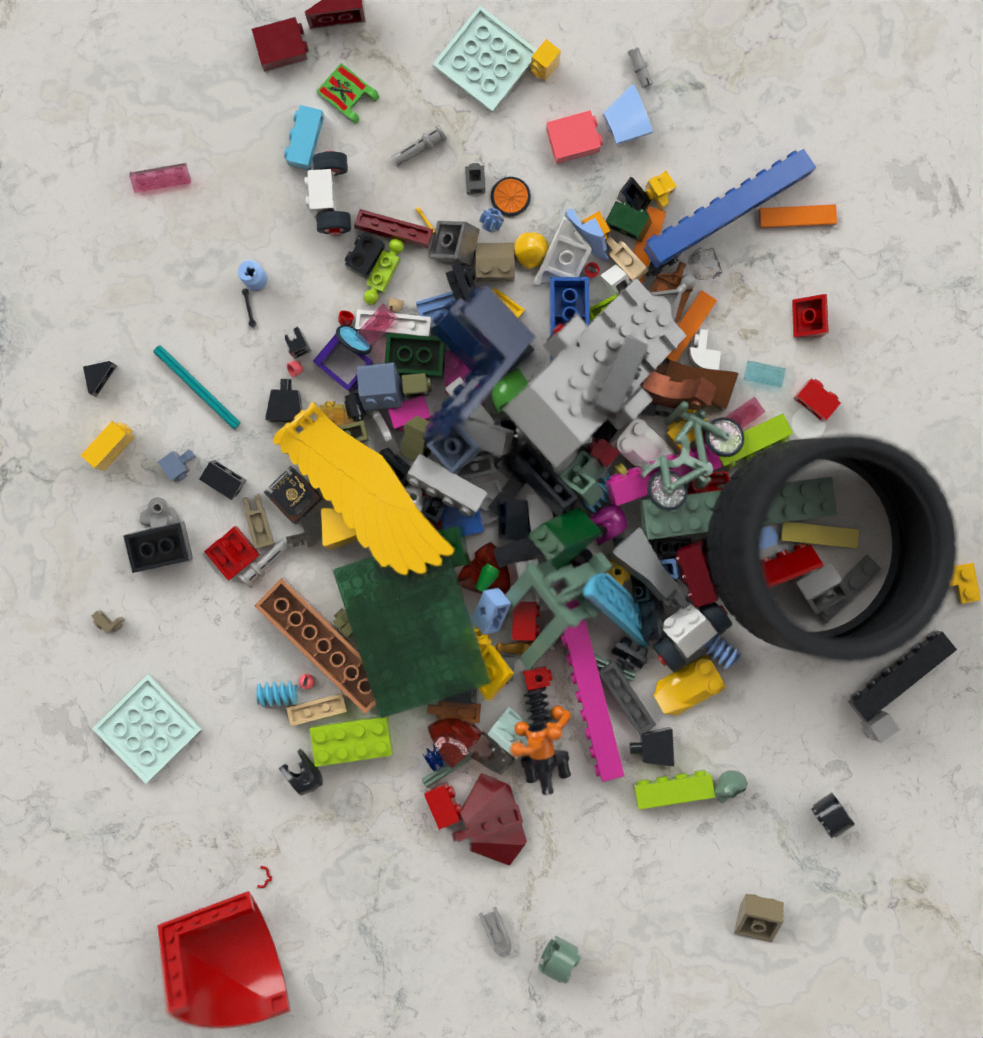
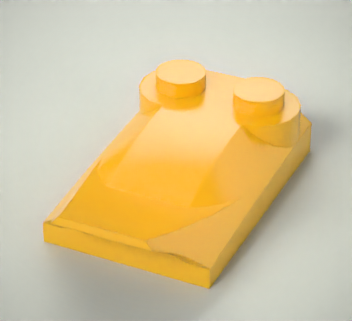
M705 654L680 668L677 672H673L657 681L653 696L664 715L677 716L714 694L720 693L726 687L708 655Z

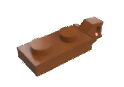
M438 701V705L428 704L427 706L428 714H437L436 718L443 721L480 723L481 703L462 704Z

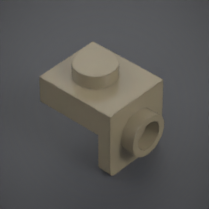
M102 610L96 611L91 616L94 619L93 623L100 630L103 629L106 633L117 632L123 626L122 622L125 620L122 616L112 622Z

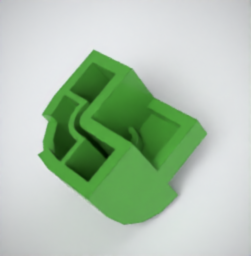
M519 368L502 376L492 388L491 400L498 415L505 412L503 408L529 385Z

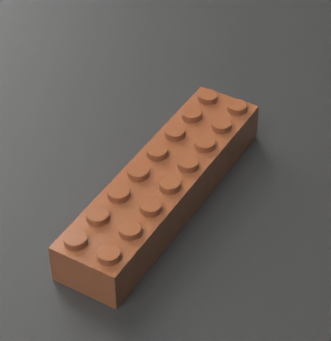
M281 578L254 605L365 714L394 685L285 578Z

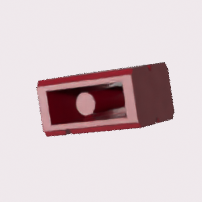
M595 439L586 451L597 459L603 469H606L617 457L619 451L613 446L610 447V444L604 439H600L599 442Z

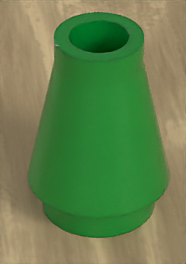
M487 563L485 567H482L475 588L481 592L487 590L499 577L500 570Z

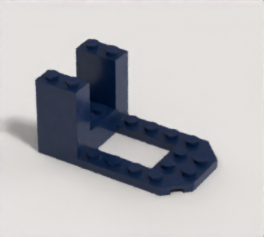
M488 285L482 288L476 287L470 293L471 298L468 301H463L462 298L456 301H449L444 307L446 310L443 314L439 313L433 319L434 324L430 329L470 369V372L465 375V381L462 385L459 384L452 391L454 394L451 398L448 397L443 401L441 410L439 412L436 411L429 418L430 423L426 426L423 439L427 443L447 437L451 433L450 428L456 423L460 426L465 422L536 337Z

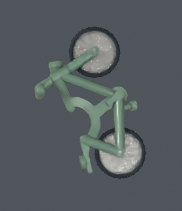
M682 402L664 420L666 425H670L680 416L687 420V422L675 438V443L680 444L682 447L680 456L675 460H668L666 456H661L653 464L648 462L641 469L643 473L640 477L642 479L651 470L659 469V472L650 478L647 487L649 499L657 508L666 511L678 509L687 498L688 490L686 484L697 479L700 482L697 487L701 489L711 480L707 476L712 473L713 467L707 461L702 431L705 432V441L708 448L718 456L731 457L742 449L744 433L736 421L722 417L714 419L709 423L704 420L707 417L704 410H696L693 414L685 411L688 408L687 402ZM692 427L694 429L699 460L689 456L690 443L687 434ZM685 464L695 470L681 477L678 473L669 469Z

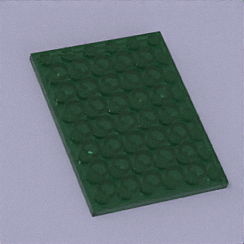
M439 555L442 559L441 565L435 566L426 562L427 571L425 573H417L409 569L408 574L404 575L398 573L389 564L387 567H382L374 556L333 569L380 718L492 683L450 555Z

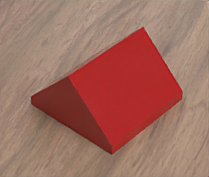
M827 294L792 300L794 338L823 337L829 333Z

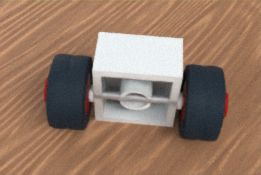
M326 151L315 154L313 156V170H308V177H305V188L309 196H306V206L309 212H312L314 218H316L317 231L322 234L340 235L351 231L350 213L337 211L334 176L345 174L348 171L347 155L341 152Z
M687 602L689 604L687 608H680L662 623L663 632L670 641L664 637L654 644L653 648L659 655L657 659L663 666L667 665L674 673L686 664V660L680 654V651L688 658L717 633L721 635L733 625L727 616L728 612L722 605L719 606L716 602L700 606L698 611L690 602Z

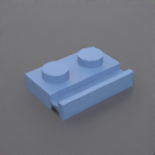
M453 292L416 302L419 316L432 317L434 319L439 313L443 314L446 310L444 308L445 305L451 300L455 301Z

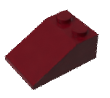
M321 0L305 11L310 29L366 22L363 0Z

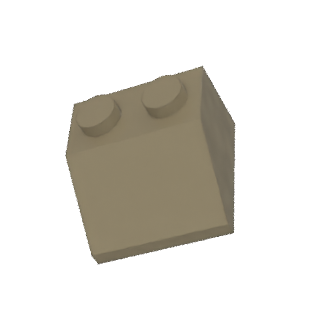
M514 242L476 244L477 282L515 281Z
M746 893L740 904L734 934L772 942L783 924L784 902Z

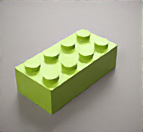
M388 715L313 725L310 727L315 767L392 756L394 753Z

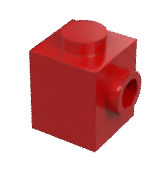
M546 665L523 670L527 690L550 686L549 681L553 680L551 669L547 670Z

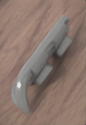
M493 907L494 911L485 915L481 912L479 915L492 948L499 956L504 957L510 954L511 943L497 907ZM496 923H499L501 928L500 930L498 929ZM488 926H492L493 933H490ZM506 941L507 952H500L495 945Z

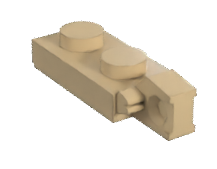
M611 236L605 241L611 248L608 252L611 258L632 281L636 278L639 280L649 271L624 242L620 241L617 244Z

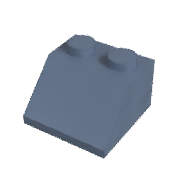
M395 363L357 367L359 397L364 410L402 406L404 397L403 385Z

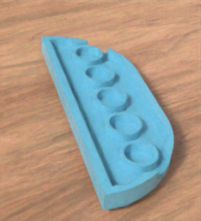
M602 573L592 576L587 586L584 587L586 598L640 646H649V641H644L640 607L638 603H634L633 596L609 574Z

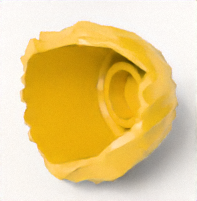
M525 232L514 242V255L517 257V261L522 264V267L527 269L539 266L549 249L548 241L539 233Z

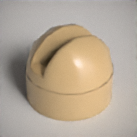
M390 298L388 307L392 312H400L405 301Z

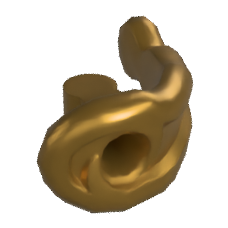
M519 641L505 645L502 642H498L496 650L498 653L510 652L523 655L533 641Z

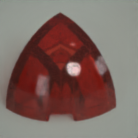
M492 542L483 545L474 553V560L471 561V564L463 566L456 584L472 592L482 594L483 592L476 589L475 586L482 567H485L488 563L500 570L498 574L499 577L487 590L499 588L503 594L510 590L508 567H498L493 553V549L497 547Z
M445 718L428 725V731L434 745L451 769L469 754L468 750L479 741L482 731L477 726L458 718Z

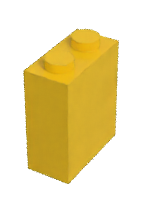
M111 421L80 456L93 468L105 471L135 438L132 434L133 430L125 423Z

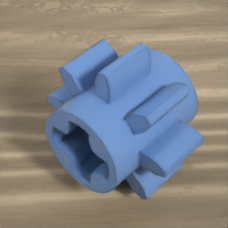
M489 208L488 211H483L479 222L483 223L482 228L484 230L495 232L496 229L500 230V227H502L504 218H501L499 210Z

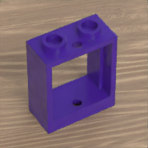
M335 334L315 357L313 362L350 393L358 388L357 374L347 384L324 365L342 344ZM356 354L366 363L364 366L374 364L366 355Z

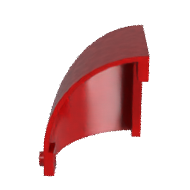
M250 891L157 925L167 1013L174 1019L202 1028H233L263 1022L291 1011L286 983L274 941L263 914Z

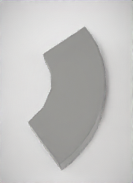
M381 409L371 410L373 418L379 426L389 448L395 455L400 453L401 449Z

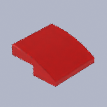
M237 525L204 551L228 581L260 556V553L255 550L254 546Z

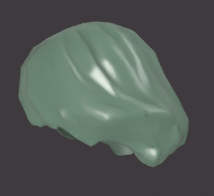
M734 770L722 773L715 790L717 800L725 803L726 799L735 798L741 792L743 793L748 784L746 777Z

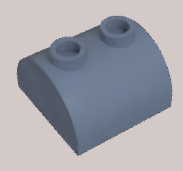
M457 423L450 428L451 433L447 437L427 444L451 474L465 467L481 450V447L462 425L459 426Z

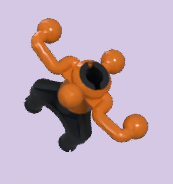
M560 705L552 707L550 713L552 718L558 721L557 723H535L529 726L524 721L517 722L514 726V731L518 736L527 737L528 747H525L520 742H514L510 746L512 756L516 758L522 757L520 761L525 771L526 782L534 783L540 780L543 795H547V788L549 795L554 793L551 778L556 767H558L560 778L565 779L571 776L568 751L554 749L553 741H557L562 737L561 729L571 718V713Z

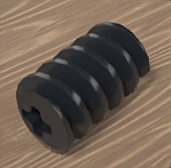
M546 687L528 690L523 695L530 699L525 702V705L531 706L526 712L532 713L527 718L534 722L532 724H546L552 720V717L546 716L551 712L550 709L545 708L549 705V702L543 701L548 697V694L542 693L547 689Z

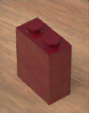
M296 17L252 28L264 72L308 60L306 55L309 52L307 41L302 40L301 36L305 33L302 23H298Z

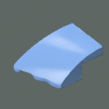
M631 85L603 113L608 131L612 132L616 145L653 133L646 110L634 85Z
M573 208L565 211L564 217L573 224L591 245L592 250L590 253L604 262L609 260L605 252L607 250L605 236L597 220L594 218L581 225Z

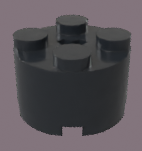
M832 792L813 804L814 807L811 808L820 823L824 821L822 825L831 839L837 838L855 826L853 820Z

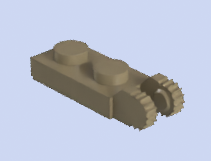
M256 494L254 499L257 504V510H251V503L248 497L243 498L254 548L258 550L275 544L259 494Z

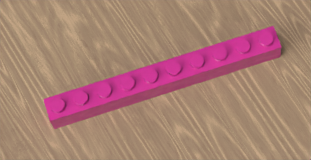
M577 599L565 603L569 610L580 606V603ZM584 619L579 622L578 626L574 628L568 627L564 631V636H561L563 647L568 648L569 654L566 655L568 666L572 665L574 673H570L573 685L577 684L578 691L575 694L577 702L582 703L583 710H580L582 721L587 723L588 728L584 730L587 740L591 739L592 747H589L592 758H596L597 765H594L596 777L600 776L602 782L625 775L586 620Z

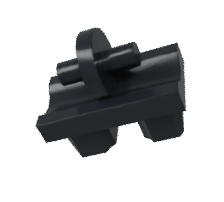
M625 636L612 648L611 653L618 656L616 661L622 663L621 670L624 671L627 667L633 670L635 666L641 669L649 659L647 658L648 649L639 645L636 651L630 648L632 641Z

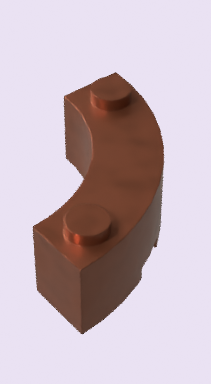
M655 371L651 372L640 384L653 399L652 403L676 409L682 402H687L688 408L686 410H701L702 408L709 407L717 387L703 377L683 379L682 382L671 381L670 377Z

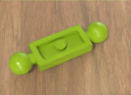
M393 239L390 241L389 253L384 250L382 251L366 283L368 287H371V290H367L363 296L366 304L374 305L377 303L379 298L378 291L385 293L401 261L396 256L404 249V244L401 240Z

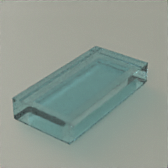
M748 360L744 380L781 388L786 368Z

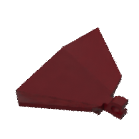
M480 773L459 812L466 829L452 833L453 841L460 842L469 838L470 852L510 866L527 842L522 826L523 819L518 804L515 803L509 784Z

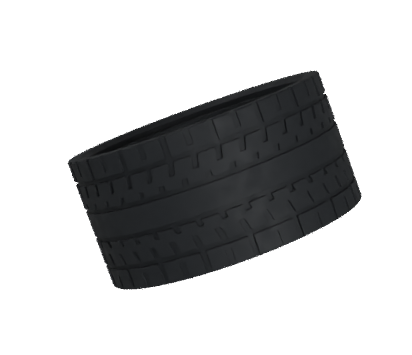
M850 434L790 440L773 445V447H768L757 453V456L748 459L730 477L731 480L725 484L719 498L716 500L713 508L714 512L709 521V531L707 533L708 566L710 567L713 584L716 585L717 594L721 601H723L725 608L744 629H747L755 637L783 649L825 660L863 662L872 660V658L877 659L889 655L891 652L906 646L907 642L913 641L929 626L934 619L933 617L940 611L950 591L951 581L954 578L956 569L957 532L952 510L949 508L947 497L936 478L929 473V470L916 457L906 450L900 449L899 446L891 442L883 441V439L865 435ZM822 460H828L857 473L878 495L890 523L892 554L885 581L879 593L864 611L838 627L810 632L797 624L782 610L770 591L762 565L761 541L766 517L782 488L805 468Z

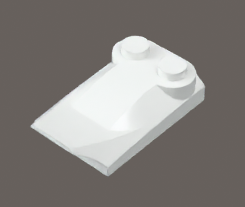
M636 417L633 421L620 428L608 442L632 465L639 468L644 467L647 462L656 461L661 456L675 455L674 449L639 417Z

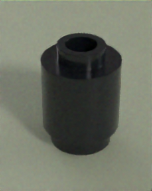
M359 393L345 396L344 405L348 419L353 420V422L364 420V416L367 413L364 410Z

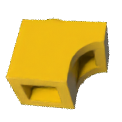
M666 170L648 180L645 193L649 196L650 200H654L660 210H663L669 204L668 195L674 192L677 186Z

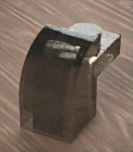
M321 513L301 517L305 533L287 536V544H293V547L303 546L304 541H307L308 548L319 544L323 539Z

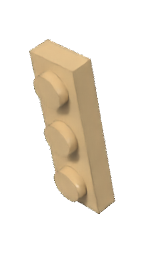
M343 693L289 706L286 707L290 725L295 726L347 712Z

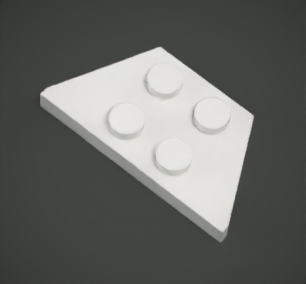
M563 217L534 279L535 285L550 282V277H579L592 250L591 245L566 217Z

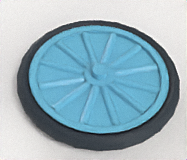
M346 325L337 328L336 336L347 349L360 355H366L371 352V342L361 331Z

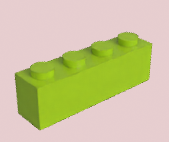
M784 413L744 431L742 449L731 457L719 456L721 465L729 469L737 465V460L744 458L746 461L755 456L754 452L760 449L762 451L772 447L771 444L777 441L782 443L790 440L788 436L792 435L793 432ZM740 434L729 438L724 443L717 444V450L722 453H730L736 450L740 444Z
M706 770L694 771L695 774L691 775L677 773L672 778L659 776L653 781H649V779L637 780V783L633 784L637 808L640 810L715 798L712 774L706 772Z

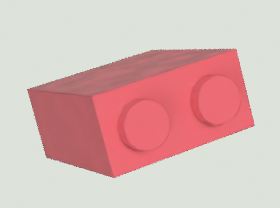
M591 110L546 122V131L556 164L600 152L603 141L601 134H597L595 127H598L596 116H592Z

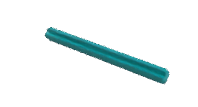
M158 345L153 350V353L232 429H236L241 424L226 407L161 345Z

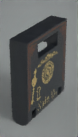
M290 466L288 469L292 474L289 475L285 471L269 486L273 492L270 493L266 489L264 494L296 525L323 498ZM308 497L311 502L298 514L294 509Z

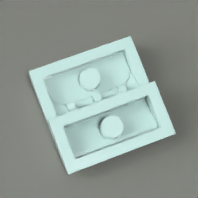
M508 706L490 729L488 735L510 753V746L514 742H520L525 747L528 745L526 736L521 737L515 733L514 726L516 723L524 721L528 725L530 724Z

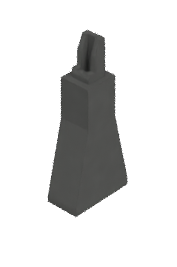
M640 527L633 530L607 555L609 559L644 583L659 601L664 599L666 601L671 600L682 609L689 606L676 590L679 585L663 568Z

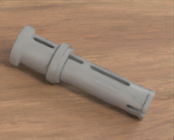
M438 124L435 129L427 134L423 133L420 139L395 153L391 158L398 167L427 148L432 149L433 145L441 140L445 141L447 138Z
M282 538L257 563H252L251 568L243 575L240 574V579L249 588H252V584L260 576H264V571L291 546Z

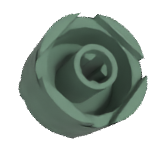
M555 936L556 940L551 939L541 955V958L544 960L542 965L539 963L538 971L559 983L563 982L566 984L571 977L570 972L573 967L579 964L581 956L578 955V947Z

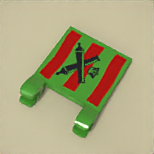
M342 63L339 64L317 90L319 95L344 114L353 124H357L360 119L351 108L364 93L373 101H377L379 98L378 92L374 88L366 84Z

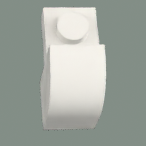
M700 329L698 334L694 335L693 345L696 348L690 347L688 349L689 360L696 368L719 370L721 351L706 349L708 330Z

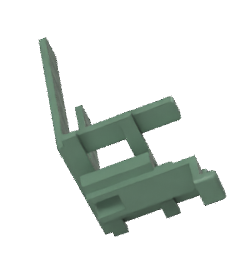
M602 552L594 555L588 563L573 568L569 561L558 571L547 559L546 562L537 566L531 562L525 566L527 569L506 593L505 596L511 602L504 621L533 586L555 614V618L520 657L527 670L534 667L568 627L574 628L580 624V621L589 617L593 619L601 612L595 604L585 598L584 587L587 586L592 576L605 573L612 568V564ZM564 583L567 588L557 595L553 587ZM577 599L580 606L569 610L565 603Z

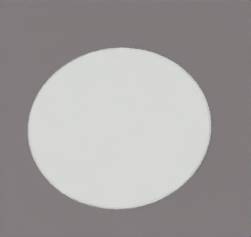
M806 408L798 410L792 419V429L800 439L820 437L826 428V421L821 422Z

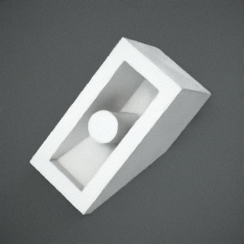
M617 265L601 274L612 296L615 294L619 295L631 283L627 274Z

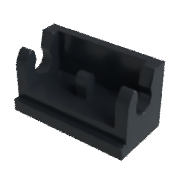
M298 326L293 328L296 335L293 341L289 340L287 334L285 335V341L290 349L288 352L294 359L312 351Z
M216 460L208 463L199 480L230 500H233L239 494L247 481Z

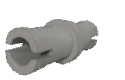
M636 47L635 50H629L627 53L634 66L633 71L637 73L642 88L653 84L654 82L647 69L648 64L644 62L639 47Z

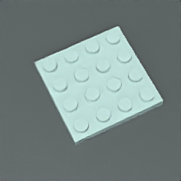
M479 5L433 63V67L493 113L529 68L531 56L537 49Z
M147 674L92 728L145 784L202 730L201 726L150 674Z

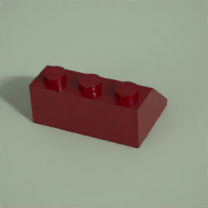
M705 538L681 547L676 555L677 563L679 566L682 565L684 572L682 573L683 581L685 584H688L690 590L688 591L689 599L691 602H694L695 607L713 603L719 599L715 589L716 585L713 584L707 559L708 547Z

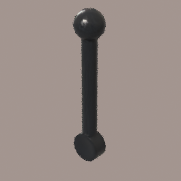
M244 288L242 289V295L245 297L250 319L248 324L250 327H255L256 321L253 319L248 298L249 290Z

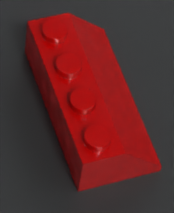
M801 543L793 546L794 550L790 552L783 550L776 553L777 557L763 558L762 565L769 588L823 567V562L812 545Z

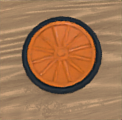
M509 176L500 179L495 183L491 191V202L494 208L505 216L521 214L527 209L531 200L528 185L517 177Z

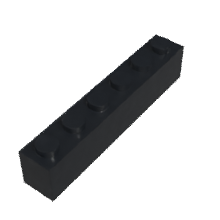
M934 630L927 634L925 641L913 645L910 648L911 652L898 657L895 660L896 664L883 669L880 672L881 676L877 679L869 680L862 691L858 690L850 696L851 699L848 703L862 720L866 722L957 650L943 631Z

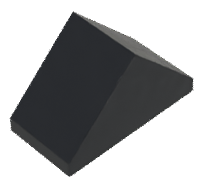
M633 177L628 179L617 197V200L630 204L637 211L639 209L645 210L652 201Z
M111 361L83 366L88 393L97 397L117 365Z

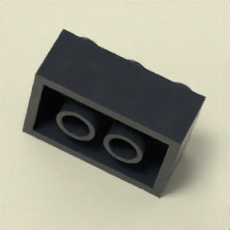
M185 521L123 535L132 573L193 559Z

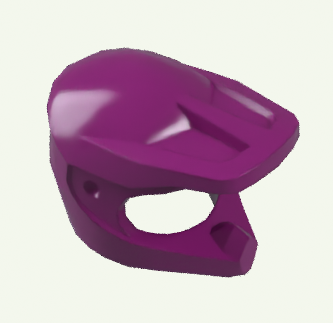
M610 504L604 506L589 517L597 527L605 526L607 528L602 537L599 536L595 539L599 546L614 538L628 527L625 513L620 505Z

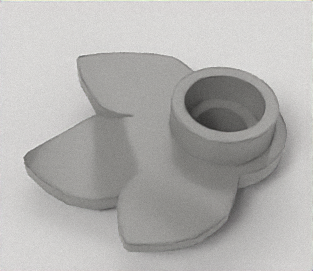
M160 497L151 499L148 507L142 510L140 514V523L142 525L150 524L151 528L179 522L176 510L169 507L167 502ZM154 505H160L161 510H156Z

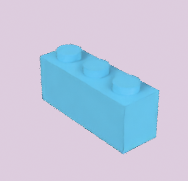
M300 105L299 110L295 111L294 129L291 128L289 133L290 146L286 147L284 158H286L288 165L311 170L313 156L315 155L324 119L322 110Z

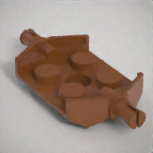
M679 261L675 272L658 274L650 292L676 289L681 284L682 274L687 264ZM693 288L685 290L681 294L674 321L676 324L679 322Z

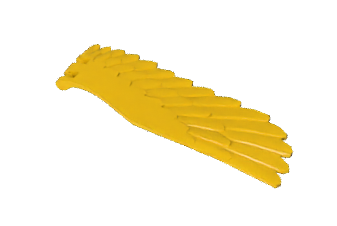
M314 401L309 404L310 407L298 413L294 417L295 420L291 423H286L275 434L273 443L275 445L280 444L282 453L288 454L294 465L298 464L303 476L308 474L310 484L314 489L320 488L325 500H331L335 511L343 514L347 527L356 530L358 541L364 548H370L374 558L382 567H387L389 564L398 573L404 575L408 574L409 569L417 573H425L427 571L426 562L435 566L441 565L442 559L439 556L440 554L447 556L453 554L454 548L425 519L384 457L339 428ZM314 413L319 416L315 422L310 417ZM299 425L304 428L300 433L296 430Z

